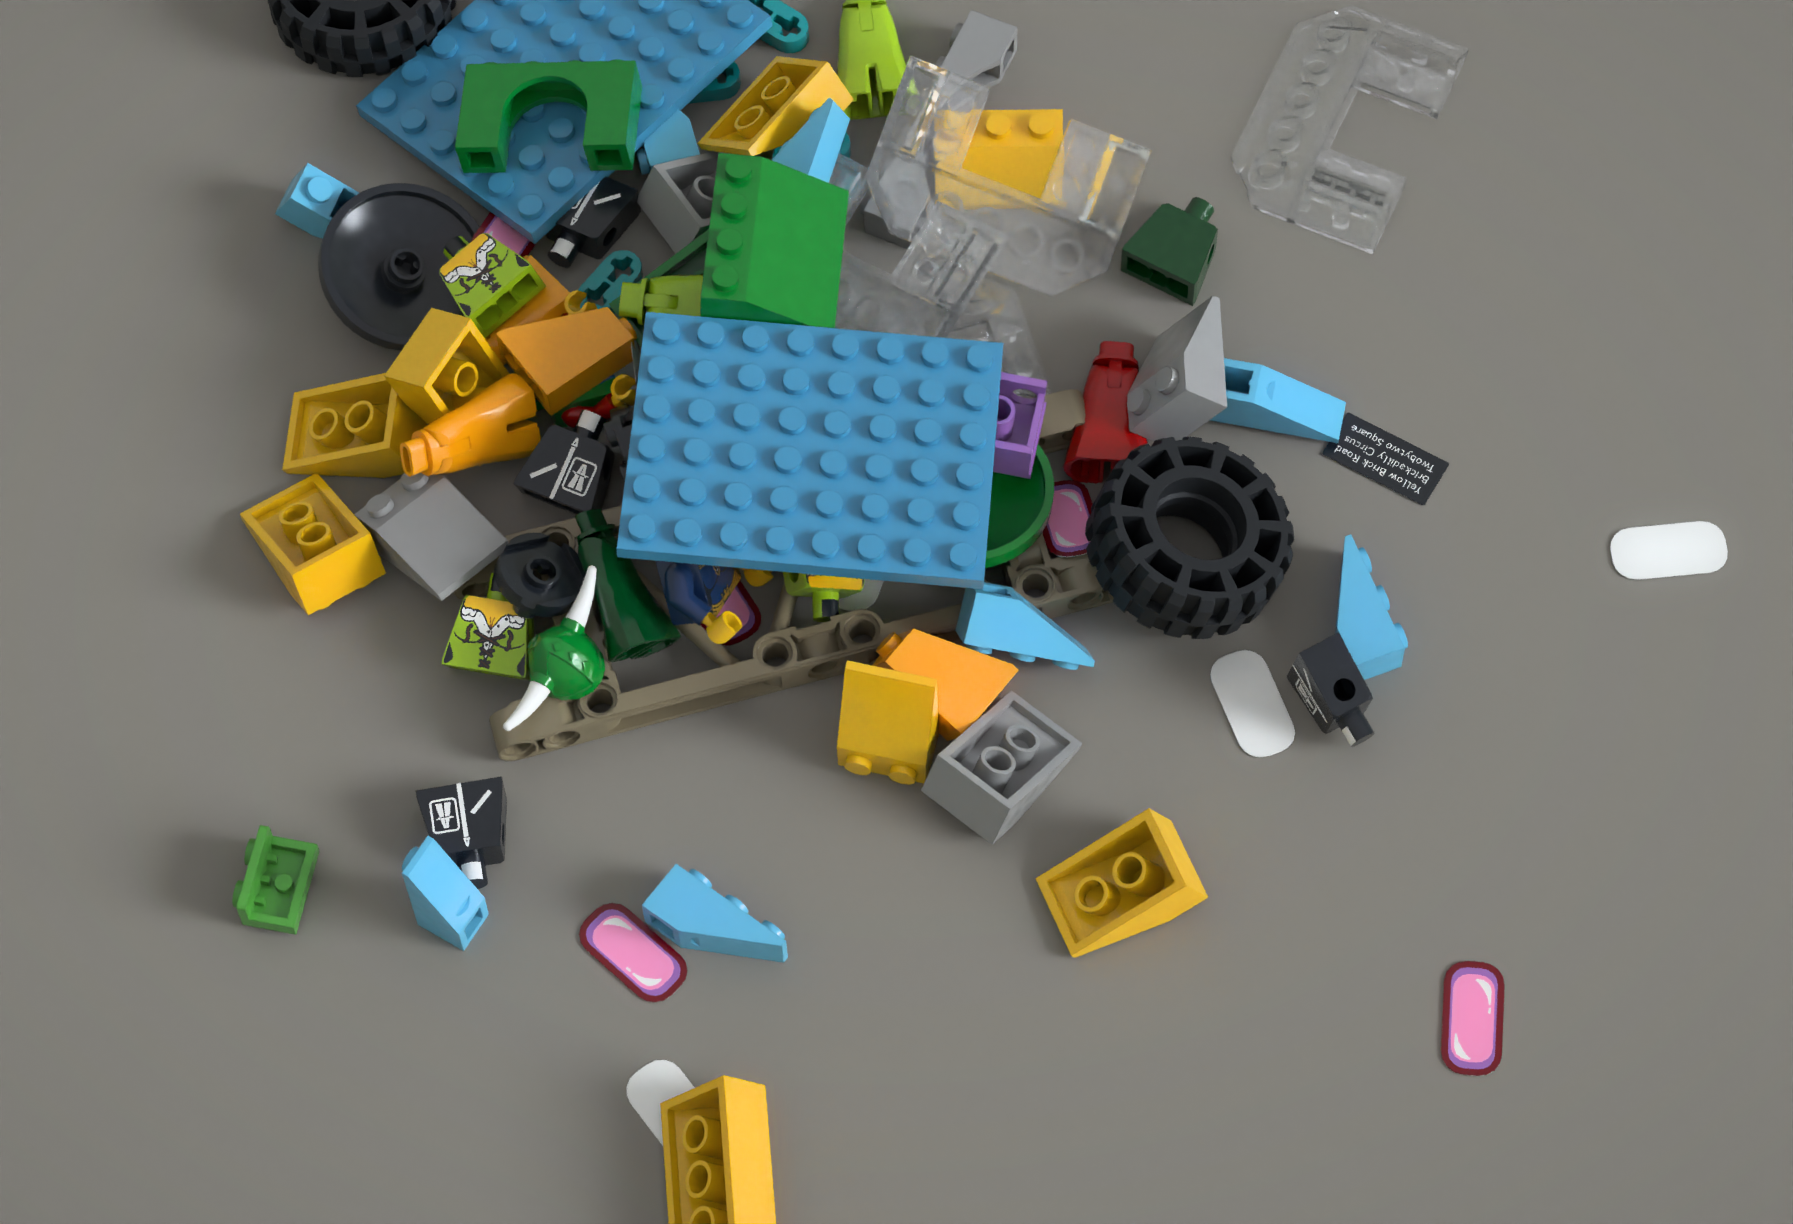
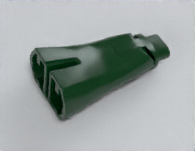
M601 509L586 510L577 514L575 519L581 531V534L577 536L578 556L585 574L589 566L593 565L597 568L594 594L602 619L608 661L616 662L628 658H644L676 643L681 638L680 633L641 580L631 558L617 557L618 535H613L617 530L615 524H607Z

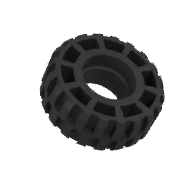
M268 0L273 23L277 26L280 38L286 46L294 48L297 57L311 65L313 62L317 63L322 71L336 74L337 71L343 72L348 77H363V74L376 73L379 76L391 73L390 69L396 68L416 57V52L423 45L429 47L433 39L438 36L437 33L452 20L451 11L456 7L457 0Z
M1174 437L1155 440L1151 447L1149 444H1145L1130 451L1127 458L1120 460L1111 471L1091 506L1092 513L1086 522L1085 535L1087 540L1090 541L1086 548L1088 559L1092 567L1096 566L1097 573L1095 576L1104 592L1108 590L1114 598L1113 603L1124 613L1128 611L1138 618L1136 622L1149 629L1153 626L1163 630V634L1181 638L1182 635H1191L1192 639H1208L1215 632L1218 635H1227L1237 631L1242 624L1253 621L1284 579V574L1290 567L1293 557L1291 548L1294 542L1293 525L1291 521L1286 519L1289 515L1288 508L1283 497L1278 496L1274 490L1276 486L1266 473L1262 474L1255 468V462L1244 454L1239 456L1230 451L1227 445L1219 442H1213V444L1202 442V438L1183 437L1182 440H1175ZM1179 516L1201 525L1217 542L1222 558L1205 560L1181 552L1166 539L1159 527L1157 517Z

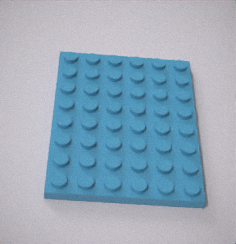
M474 0L437 33L438 36L433 39L429 47L423 45L416 52V57L403 63L359 102L356 107L363 119L532 243L536 244L556 225L555 222L605 176L609 177L615 170L590 171L583 148L587 113L573 104L551 102L530 109L516 122L510 136L506 172L463 173L455 150L466 64H484L486 62L526 63L537 61L541 63L568 62L571 60L582 62L610 61L614 59L624 61L635 60L642 83L636 152L644 145L643 142L678 109L681 111L773 25L771 16L748 0Z
M646 312L619 524L617 557L983 589L1004 343Z

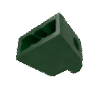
M1199 197L1192 198L1184 211L1169 203L1162 204L1123 246L1121 271L1193 306L1216 250L1218 229L1208 223L1214 213L1213 206Z

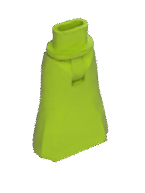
M846 0L842 4L837 76L854 99L843 111L850 120L907 114L915 107L918 97L905 62L895 24L886 0Z
M669 275L650 278V281L648 278H643L641 283L623 282L619 303V317L637 318L638 324L644 325L646 312L700 316L703 275Z

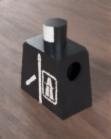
M605 176L555 222L556 225L546 234L548 239L555 241L548 252L550 260L561 267L569 268L579 252L597 260L602 259L639 216L641 207L637 203L638 190Z
M582 410L573 431L555 424L549 426L516 476L513 484L521 493L575 515L586 510H602L615 460V454L609 446L598 442L604 427L603 423L606 422V419L593 412Z
M1336 633L1300 652L1287 675V679L1321 731L1327 734L1340 727L1351 747L1373 736L1375 733L1364 716L1373 697L1340 634Z
M502 776L416 790V798L428 835L440 845L477 889L485 887L488 884L486 865L498 864L505 860L507 797Z

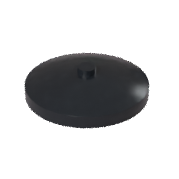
M391 183L362 191L348 200L336 212L323 236L318 255V271L324 295L337 317L354 333L373 344L402 351L431 308L464 316L440 276L439 271L449 261L443 252L447 242L456 236H462L470 243L479 225L456 201L439 191L425 186Z

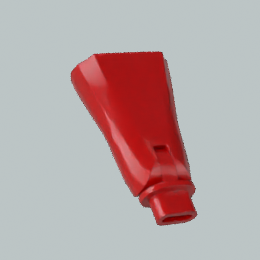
M1103 341L1099 346V355L1093 359L1083 391L1086 414L1085 423L1074 427L1063 463L1065 473L1074 481L1102 483L1105 461L1111 462L1112 471L1120 460L1127 458L1130 451L1141 445L1148 444L1147 438L1129 431L1127 394L1139 373L1138 361L1134 358V345L1131 343Z

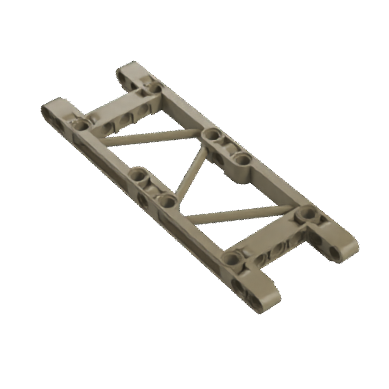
M1069 389L1045 395V402L1047 404L1038 441L1045 454L1067 449L1074 427L1085 423V403L1081 391ZM622 505L602 510L607 524H615L617 528L613 535H618ZM571 518L504 536L509 542L521 534L542 533L550 536L549 542H553L560 547L564 542L578 554L577 536L581 534L576 519ZM1042 534L1025 552L1000 564L1006 585L1012 587L1050 619L1113 603V596L1108 590L1104 592L1095 576L1097 573L1096 566H1091L1087 554L1050 559ZM499 557L455 590L456 597L462 600L466 595L487 598L491 573H494V566ZM532 569V574L536 578L547 581L550 578L548 574H540L537 569ZM636 569L647 589L670 618L664 593ZM783 582L769 633L761 636L755 642L752 650V659L740 661L722 644L712 642L708 637L707 631L696 623L674 625L720 667L621 693L615 670L613 671L612 664L608 661L604 631L601 629L593 596L584 633L593 639L603 654L605 672L602 682L592 693L580 699L560 700L547 696L542 704L526 720L510 731H506L503 728V724L511 716L522 699L512 701L506 708L493 713L490 716L489 722L498 756L501 760L505 761L521 760L844 674L847 660L872 665L880 656L876 652L877 647L892 632L898 635L914 628L955 644L962 643V640L955 631L962 603L885 624L880 616L873 611L866 609L854 610L831 616L828 622L796 630L795 626L789 627L798 596L789 595L786 591L785 582ZM1031 589L1042 590L1045 595L1033 598L1025 593ZM568 612L552 617L554 626L560 625ZM864 634L873 638L871 641L862 644L853 641L854 637ZM779 657L786 660L784 664L776 667L766 664L771 658ZM605 703L611 706L604 713L591 711L597 704Z

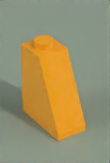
M608 307L504 328L496 333L500 355L512 370L525 379L533 388L535 397L551 416L633 361L631 342L635 349L634 340L637 339L636 332L627 319L624 317L618 319Z
M914 628L898 635L895 632L889 634L877 647L876 652L880 656L872 664V666L937 679L939 733L947 741L956 739L976 722L1019 671L1011 663Z

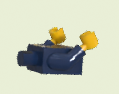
M656 561L673 625L696 623L700 626L703 623L707 626L708 637L716 644L726 643L742 628L741 620L731 611H725L716 617L742 577L739 568ZM740 568L744 570L747 582L754 587L763 586L774 577L771 574L773 571Z

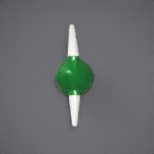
M591 565L587 568L580 591L560 625L551 627L543 633L536 634L528 644L530 684L517 708L503 724V728L506 731L512 730L526 720L542 704L547 696L560 700L580 699L592 693L602 682L605 672L603 654L593 639L584 633L595 590L597 574L595 566Z

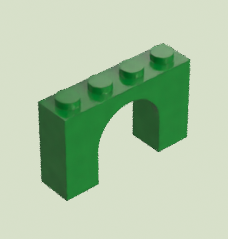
M614 59L610 61L586 62L571 60L568 62L540 63L529 61L526 63L486 62L484 64H466L455 150L463 173L506 172L510 136L516 122L530 109L551 102L573 104L587 113L583 148L590 171L633 170L642 83L636 61Z

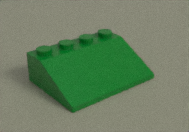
M718 153L701 290L700 316L835 328L849 191L764 157Z

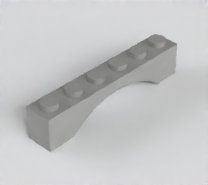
M973 10L969 12L964 24L957 23L949 43L951 48L947 56L941 55L938 58L932 72V84L928 90L922 89L919 93L914 107L916 114L911 123L905 122L902 125L896 141L898 147L893 157H885L879 170L878 179L880 181L874 191L869 189L861 204L860 213L864 215L865 233L911 251L929 218V193L924 179L926 156L934 139V110H956L962 103L979 92L999 84L1017 51V27Z

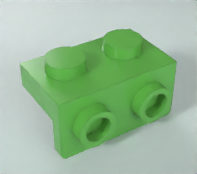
M259 826L256 839L250 838L246 846L244 862L245 865H248L244 881L238 880L233 892L232 904L233 907H236L243 925L297 934L320 852L317 844L273 836L269 826Z

